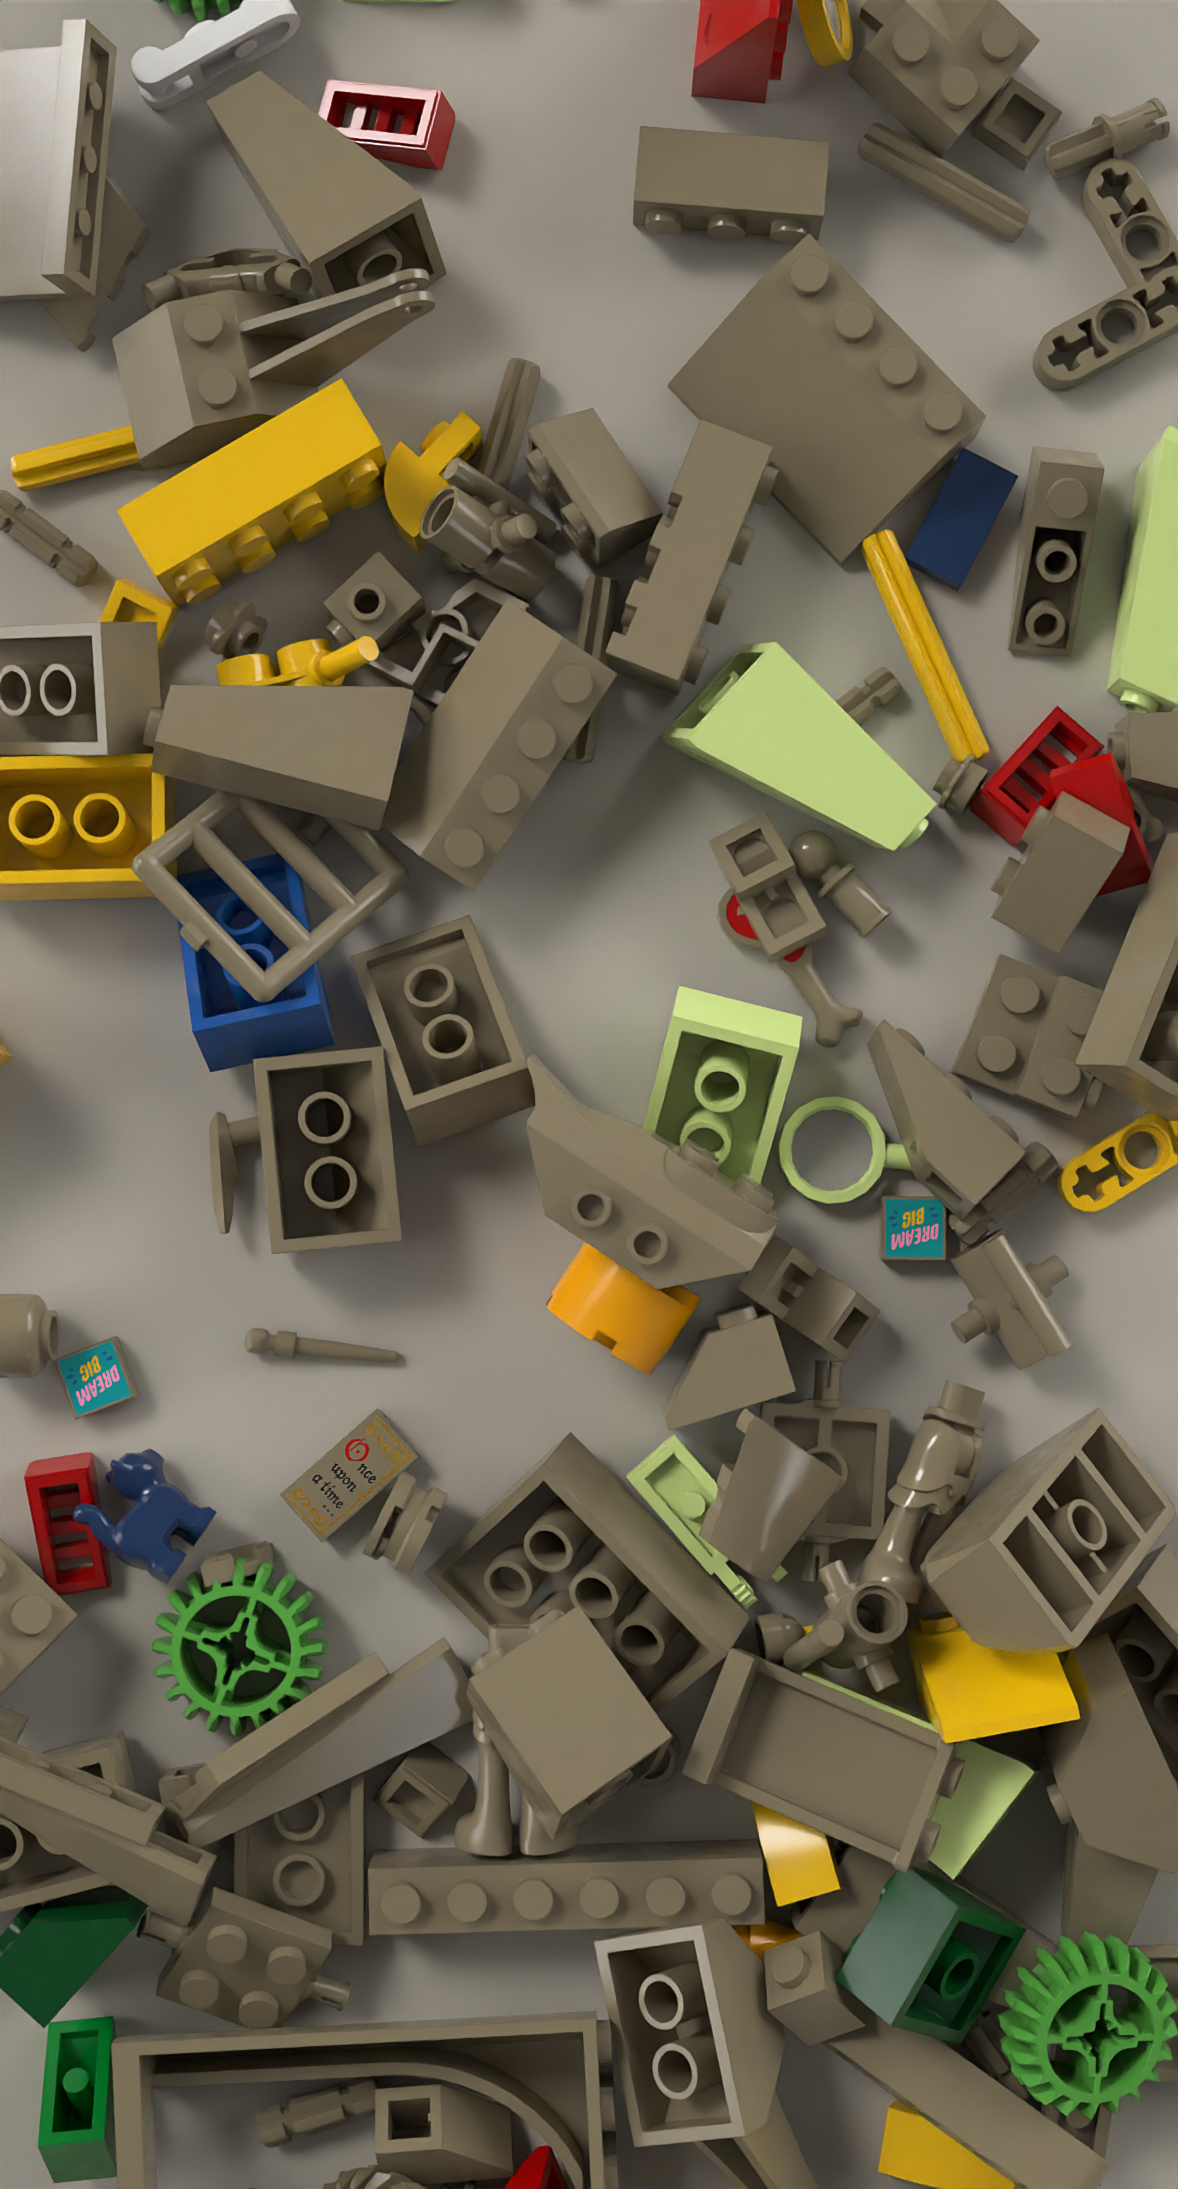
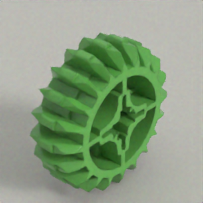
M240 1557L235 1561L234 1565H237L232 1581L219 1584L214 1579L213 1586L205 1587L201 1574L198 1572L190 1574L186 1578V1583L192 1596L184 1591L175 1589L167 1598L171 1607L180 1615L162 1612L155 1622L160 1629L173 1634V1636L157 1638L152 1642L151 1646L152 1651L157 1654L171 1655V1660L161 1663L154 1670L157 1678L165 1679L175 1675L178 1681L166 1692L167 1700L169 1702L176 1701L185 1693L192 1701L185 1708L183 1716L187 1720H192L200 1712L201 1708L209 1711L206 1729L210 1732H215L219 1728L224 1716L230 1717V1730L233 1736H241L244 1733L247 1725V1716H251L255 1728L258 1729L271 1720L269 1708L278 1716L292 1706L287 1696L299 1702L312 1693L311 1689L300 1678L310 1681L320 1680L324 1668L307 1657L320 1656L328 1650V1642L326 1640L308 1638V1633L315 1632L323 1627L325 1624L324 1616L322 1614H314L303 1618L301 1613L314 1600L313 1594L307 1591L293 1600L287 1592L295 1584L296 1576L288 1573L283 1577L278 1586L270 1583V1578L274 1572V1564L268 1561L261 1565L256 1578H251L250 1575L244 1577L245 1571L241 1563H245L248 1560L246 1557ZM227 1596L246 1597L243 1608L238 1613L237 1619L233 1622L222 1623L212 1620L209 1624L195 1620L201 1608L211 1601ZM265 1604L283 1621L289 1634L291 1653L282 1650V1644L272 1640L264 1632L262 1621ZM249 1619L245 1633L248 1636L246 1647L255 1651L256 1656L254 1657L249 1651L231 1673L235 1657H233L234 1646L226 1642L224 1636L231 1641ZM190 1640L197 1642V1649L211 1655L216 1662L217 1677L214 1683L216 1687L211 1685L196 1667L191 1653ZM273 1668L287 1673L277 1685L267 1691L248 1696L234 1695L237 1684L241 1681L245 1672L258 1670L269 1673Z
M1084 1930L1077 1946L1070 1938L1059 1935L1058 1950L1052 1955L1045 1949L1036 1947L1037 1960L1040 1963L1032 1971L1029 1968L1017 1966L1018 1977L1022 1980L1023 1984L1020 1988L1003 1989L1005 2000L1012 2009L997 2015L1000 2020V2027L1006 2033L999 2041L1002 2044L1003 2053L1010 2061L1009 2064L1012 2066L1011 2072L1021 2085L1025 2084L1027 2086V2090L1035 2100L1042 2102L1044 2105L1051 2103L1056 2111L1062 2112L1065 2116H1068L1076 2108L1081 2115H1085L1092 2120L1100 2103L1107 2111L1117 2114L1119 2098L1124 2095L1141 2102L1138 2086L1145 2079L1160 2083L1158 2072L1154 2066L1157 2061L1173 2060L1171 2049L1164 2041L1178 2035L1176 2022L1170 2017L1177 2009V2006L1174 2003L1173 1996L1166 1990L1168 1984L1165 1982L1164 1975L1154 1965L1149 1964V1958L1137 1947L1133 1948L1131 1945L1127 1947L1120 1938L1113 1937L1110 1934L1101 1941L1095 1934H1090ZM1108 1984L1126 1988L1128 2005L1118 2006L1107 1995ZM1047 2044H1059L1063 2050H1067L1069 2053V2063L1050 2060L1047 2053Z

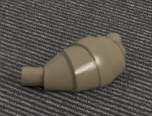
M235 248L194 257L184 264L164 271L163 277L142 285L141 290L146 304L154 310L166 302L228 289L280 297L289 291L303 295L309 291L312 285V276L308 270L301 268L297 259L279 253L277 249Z

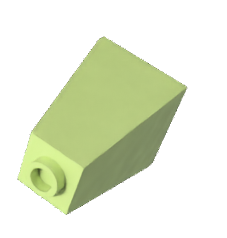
M1170 425L1145 457L1136 474L1107 691L1121 697L1119 704L1132 713L1170 712L1178 705V429Z
M777 642L743 644L659 736L667 745L879 849L895 851L898 846L904 849L911 845L927 828L928 821L925 817L937 805Z
M804 1671L802 1674L937 1732L925 1716L817 1672ZM979 1738L958 1741L961 1743L955 1757L966 1761L952 1799L950 1800L943 1796L939 1798L931 1821L941 1825V1830L929 1860L952 1879L963 1873L1039 1774L1040 1768L1033 1760Z

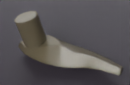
M217 1111L209 1126L212 1198L220 1234H228L233 1216L234 1181L238 1171L233 1148L261 1142L258 1116L228 1123L226 1115Z

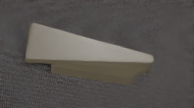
M445 1637L435 1642L390 1675L376 1652H374L206 1762L194 1774L197 1783L169 1800L165 1804L166 1809L188 1844L197 1848L207 1846L474 1721L472 1718L473 1707L466 1696L469 1679Z
M0 1736V1813L176 1923L187 1925L190 1922L217 1856L157 1831L166 1805Z

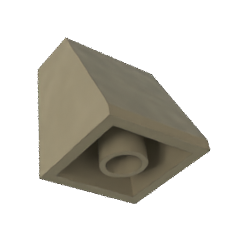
M579 1605L563 1616L558 1609H555L539 1618L526 1630L529 1639L511 1651L507 1652L504 1646H500L484 1655L471 1668L474 1676L468 1681L466 1693L472 1707L552 1842L659 1767L672 1739L670 1732Z

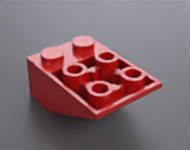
M700 0L691 96L765 104L768 81H781L783 57L786 51L793 0Z

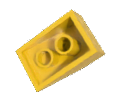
M939 1612L919 1618L921 1627L905 1629L919 1706L945 1744L1080 1719L1077 1702L1057 1653L1024 1655L981 1646L969 1638L949 1612Z

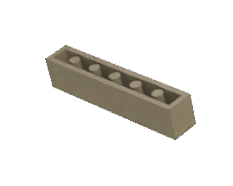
M758 1839L576 1844L575 1847L565 1851L536 1856L523 1854L519 1846H513L512 1853L504 1856L473 1854L460 1850L457 1847L374 1850L368 1867L369 1935L655 1928L722 1917L730 1925L765 1924L763 1857Z

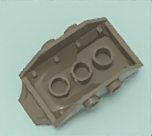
M534 1053L529 1056L525 1063L534 1085L535 1108L525 1124L546 1217L656 1289L752 1270L779 1222L778 1213L772 1208L775 1204V1201L772 1199L773 1194L769 1190L742 1173L736 1182L717 1171L720 1166L717 1163L719 1158L689 1138L680 1147L625 1118L584 1106L563 1086Z

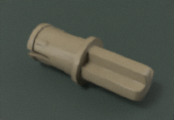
M1153 98L1146 101L1145 104L1111 118L1105 114L1095 117L1092 126L1047 144L1044 157L1046 168L1049 169L1054 179L1061 180L1095 166L1100 161L1109 158L1121 159L1122 154L1155 140L1159 141L1168 137L1170 132L1169 121L1158 125L1154 121L1168 115L1164 105L1159 99Z

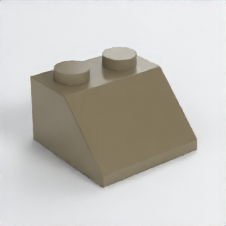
M750 1303L731 1307L713 1314L716 1325L702 1330L661 1408L669 1431L796 1392L772 1314L764 1310L756 1312L754 1305H750Z

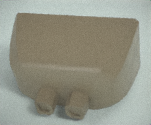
M1097 1408L1020 1457L988 1483L931 1547L924 1562L920 1565V1569L930 1587L973 1642L984 1647L1024 1655L1062 1652L1077 1648L1173 1520L1176 1510L1172 1501L1100 1408Z

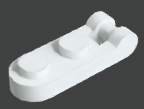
M243 0L239 9L217 21L206 20L196 24L186 33L184 39L163 51L151 46L140 48L131 60V69L144 102L155 110H164L172 107L286 43L300 27L301 19L290 0Z

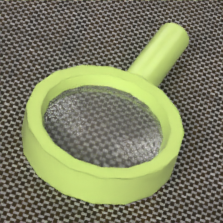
M839 1096L816 1098L797 1108L784 1123L777 1144L779 1167L788 1184L805 1198L824 1204L849 1202L868 1192L881 1176L883 1168L912 1171L903 1144L885 1143L884 1132L875 1116L860 1103Z

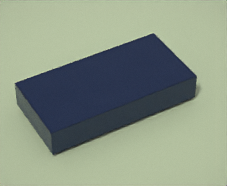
M963 447L905 556L908 566L958 591L1010 494L1018 475Z

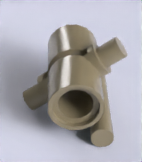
M460 458L452 459L445 468L443 475L444 479L452 485L444 487L430 501L420 522V536L443 551L441 564L448 573L456 574L460 571L465 573L477 572L523 602L532 600L545 588L555 568V552L543 544L553 537L556 531V523Z
M999 1229L981 1238L975 1245L966 1247L950 1259L974 1300L967 1304L969 1311L951 1322V1327L961 1342L966 1344L982 1332L989 1336L995 1332L1019 1370L1029 1367L1047 1356H1050V1358L1055 1357L1073 1345L1068 1333L1046 1300L1047 1297L1052 1295V1286L1069 1276L1066 1265L1057 1255L1051 1256L1038 1266L1034 1263H1029L1025 1266L1004 1231Z
M842 1560L835 1561L819 1569L818 1572L829 1593L824 1597L829 1609L817 1618L812 1631L786 1650L784 1653V1663L787 1668L799 1672L820 1658L821 1661L833 1668L848 1669L856 1666L858 1671L865 1669L876 1693L900 1682L889 1659L894 1654L889 1643L902 1634L908 1619L906 1602L900 1592L886 1582L876 1580L862 1584L859 1581L852 1582Z

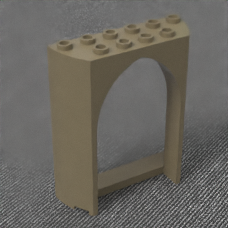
M596 2011L120 2036L111 2043L118 2189H157L153 2088L387 2075L436 2078L481 2092L510 2108L526 2120L546 2140L567 2170L575 2189H619L616 2131L603 2132V2130H615L613 2065L600 2066V2062H612L610 2019L597 2020Z

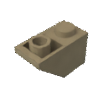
M442 2084L375 2089V2155L379 2172L389 2173L393 2171L408 2177L420 2185L510 2178L514 2175L511 2109Z

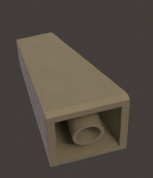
M261 70L238 83L230 85L223 92L206 101L223 143L291 257L299 261L301 268L310 272L312 276L310 288L317 299L369 284L405 269L420 268L426 270L429 275L430 284L447 275L422 198L417 190Z

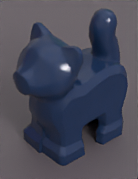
M149 1448L140 1453H126L118 1461H111V1471L106 1473L105 1478L119 1494L136 1501L137 1504L118 1523H113L103 1510L92 1504H79L74 1509L73 1518L76 1522L88 1526L98 1541L114 1552L115 1556L123 1563L146 1570L152 1577L167 1585L187 1555L179 1549L171 1548L170 1537L178 1535L194 1547L217 1512L210 1506L198 1507L190 1502L179 1488L168 1483L163 1472L164 1459L156 1451Z

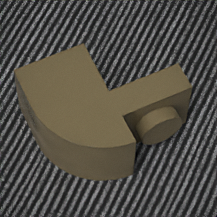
M775 1234L764 1248L752 1270L746 1272V1277L737 1288L843 1363L847 1362L881 1312V1310L858 1292L821 1269Z

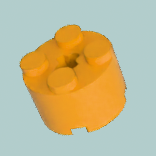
M584 1242L551 1292V1296L545 1305L555 1316L589 1340H596L612 1350L611 1354L637 1370L651 1375L686 1325L701 1298L683 1285L656 1289Z

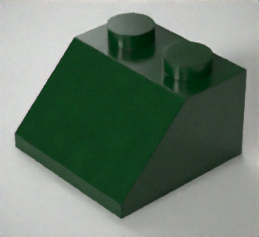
M913 1867L908 1873L897 1870L896 1874L884 1884L880 1893L879 1903L865 1928L850 1943L846 1953V1961L835 1979L890 2026L961 2045L1026 1929L1016 1921L937 1874L917 1867Z
M115 1885L101 1886L47 1900L43 1905L36 1903L24 1906L0 1935V1989L38 2024L45 2028L135 1928L149 1905Z

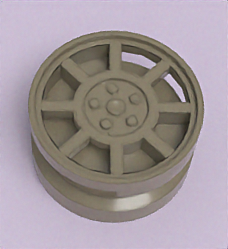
M402 1471L378 1517L362 1554L376 1561L382 1556L394 1561L395 1570L409 1576L448 1493L435 1486L429 1491L417 1486V1478ZM395 1511L399 1515L395 1523L392 1524L389 1521Z

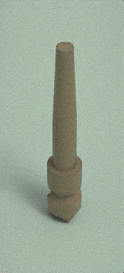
M251 1328L247 1332L244 1341L246 1351L255 1354H263L267 1350L275 1351V1356L294 1358L295 1354L334 1359L396 1363L397 1351L297 1337L296 1332L278 1330L277 1335H272L266 1329Z

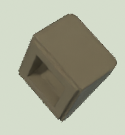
M427 1742L407 1751L376 1792L372 1801L423 1839L455 1802L468 1780V1773L430 1742Z

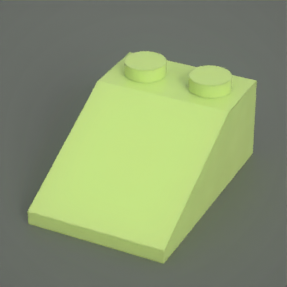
M679 986L643 1127L680 1147L689 1138L719 1158L717 1163L720 1165L717 1171L734 1182L737 1181L742 1173L761 1184L799 1051L803 1017Z

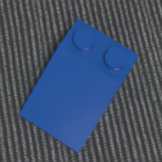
M279 853L241 861L310 933L313 928L302 877ZM212 868L177 875V881L263 971L289 951V948ZM177 919L180 932L183 924ZM179 934L192 1032L210 1072L251 1064L253 1059L287 1056L335 1045L327 993L319 960L272 1000L262 1003L256 1001L205 947L196 952Z

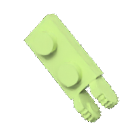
M673 1433L626 1474V1478L710 1575L715 1573L739 1602L748 1609L758 1600L754 1595V1589L742 1575H738L727 1563L729 1559L699 1536L706 1512L712 1506L717 1496L718 1488L716 1481ZM780 1564L770 1578L778 1582L788 1572Z

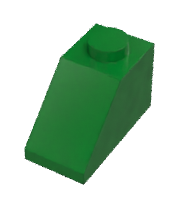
M113 2016L57 2021L48 2024L37 2147L54 2183L117 2177L111 2043L116 2039V2027Z

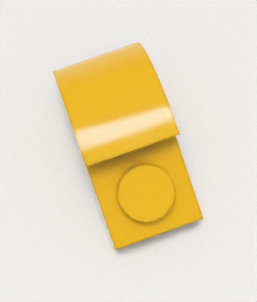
M463 411L451 424L443 420L429 432L420 449L424 453L420 457L400 441L392 451L386 465L384 492L392 522L401 538L417 554L429 543L420 536L419 532L423 514L434 496L450 484L443 477L448 463L458 457L468 464L484 447L481 427Z

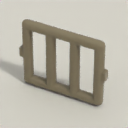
M223 790L217 791L140 852L132 861L133 873L183 924L179 934L196 952L205 947L256 1001L262 1003L269 1002L409 881L408 869L369 828L322 816L378 874L353 895L264 801ZM237 810L334 911L310 933L212 832L214 827ZM189 847H192L289 948L288 952L265 971L258 966L165 868Z

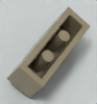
M640 126L633 225H643L648 231L661 235L677 234L682 229L704 230L710 236L723 240L740 239L745 234L770 236L772 241L784 245H797L809 233L815 240H818L824 218L830 141Z

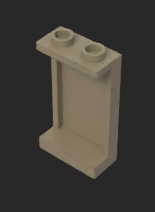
M730 1648L681 1774L705 1785L713 1783L893 1863V1868L908 1873L913 1869L916 1860L925 1864L928 1863L941 1830V1825L931 1821L940 1796L950 1800L954 1796L966 1761L955 1757L961 1742L945 1744L940 1735L933 1730L743 1649Z

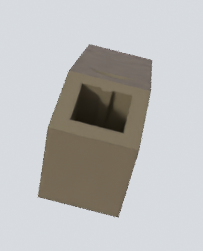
M1032 447L1021 514L1008 650L1071 657L1105 471L1096 453Z
M884 1019L877 1026L867 1047L913 1174L919 1182L962 1221L1016 1166L1027 1152L1018 1144L1019 1138L1005 1121L996 1116L989 1117L971 1101V1092L958 1077L949 1072H940L924 1057L925 1051L922 1045L911 1033L902 1028L895 1030Z

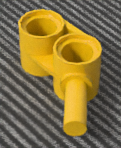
M369 636L360 637L336 651L333 650L332 642L329 639H310L279 649L276 652L278 662L272 663L270 656L267 654H248L220 662L215 666L218 685L342 686L341 683L346 674L375 660L378 657L379 651L377 643Z

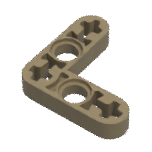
M1109 158L1100 161L1092 168L1081 190V203L1085 214L1127 289L1056 326L1043 336L1033 355L1032 367L1036 378L1042 385L1051 390L1065 391L1072 389L1178 332V310L1174 305H1168L1158 310L1150 321L1146 310L1159 302L1165 292L1164 287L1172 295L1178 293V240L1139 171L1133 164L1123 159ZM1104 180H1106L1110 187H1116L1121 184L1125 189L1119 200L1120 207L1112 196L1102 199L1098 195ZM1123 210L1125 216L1130 217L1120 227L1116 228L1114 224L1117 223ZM1134 210L1139 211V213L1131 215ZM1135 231H1145L1151 234L1157 241L1158 255L1149 260H1138L1132 257L1125 245L1126 236ZM1112 314H1121L1127 317L1133 325L1134 338L1124 344H1114L1108 341L1102 333L1101 320ZM1087 335L1090 348L1077 355L1071 365V371H1068L1064 364H1059L1055 367L1050 364L1049 361L1055 351L1054 346H1058L1062 353H1067L1081 346Z

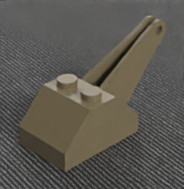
M420 268L397 271L369 284L300 305L298 299L232 289L166 302L114 336L112 342L138 459L143 470L146 471L206 458L317 393L318 386L409 323L435 308L433 294L429 291H424L430 285L428 272Z
M1108 1633L1081 1643L1077 1648L1071 1649L1063 1666V1671L1078 1705L1080 1719L1037 1727L1045 1751L1035 1755V1758L1047 1784L1046 1790L1062 1825L1067 1824L1061 1936L1070 1938L1076 1946L1084 1930L1090 1934H1095L1101 1941L1110 1934L1113 1937L1120 1938L1127 1946L1158 1871L1161 1870L1170 1874L1178 1873V1786Z
M722 1917L618 1933L594 1941L634 2147L694 2142L739 2189H818L775 2091L786 2037L783 2024L768 2012L764 1963L730 1924Z

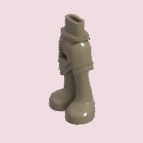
M946 1380L938 1407L928 1406L922 1417L924 1422L920 1425L906 1462L897 1476V1483L887 1493L889 1500L896 1505L890 1513L874 1547L862 1562L857 1579L860 1584L873 1580L886 1582L900 1592L905 1602L917 1605L921 1603L950 1613L928 1584L926 1577L921 1572L920 1565L924 1562L931 1547L947 1530L959 1505L963 1507L966 1503L968 1492L972 1491L983 1453L982 1438L974 1431L975 1428L982 1431L985 1428L986 1423L977 1420L985 1392Z
M499 1623L489 1625V1652L500 1646H504L507 1652L511 1651L529 1639L526 1630L533 1623ZM489 1652L481 1654V1658ZM473 1708L472 1718L474 1723L472 1732L478 1741L479 1755L478 1794L475 1810L465 1814L457 1822L455 1846L460 1850L473 1854L504 1856L513 1851L509 1768ZM522 1792V1811L519 1829L520 1851L525 1855L536 1856L557 1853L575 1847L577 1844V1827L574 1826L552 1842Z

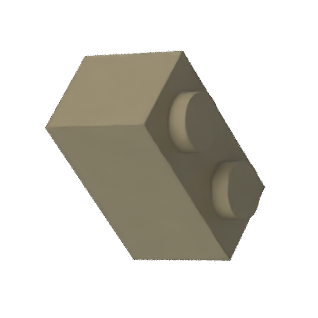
M1064 791L1061 792L1051 810L1040 805L1022 835L1021 840L1029 844L1019 861L1009 856L991 886L990 890L999 895L991 918L1059 954L1123 855L1130 827Z

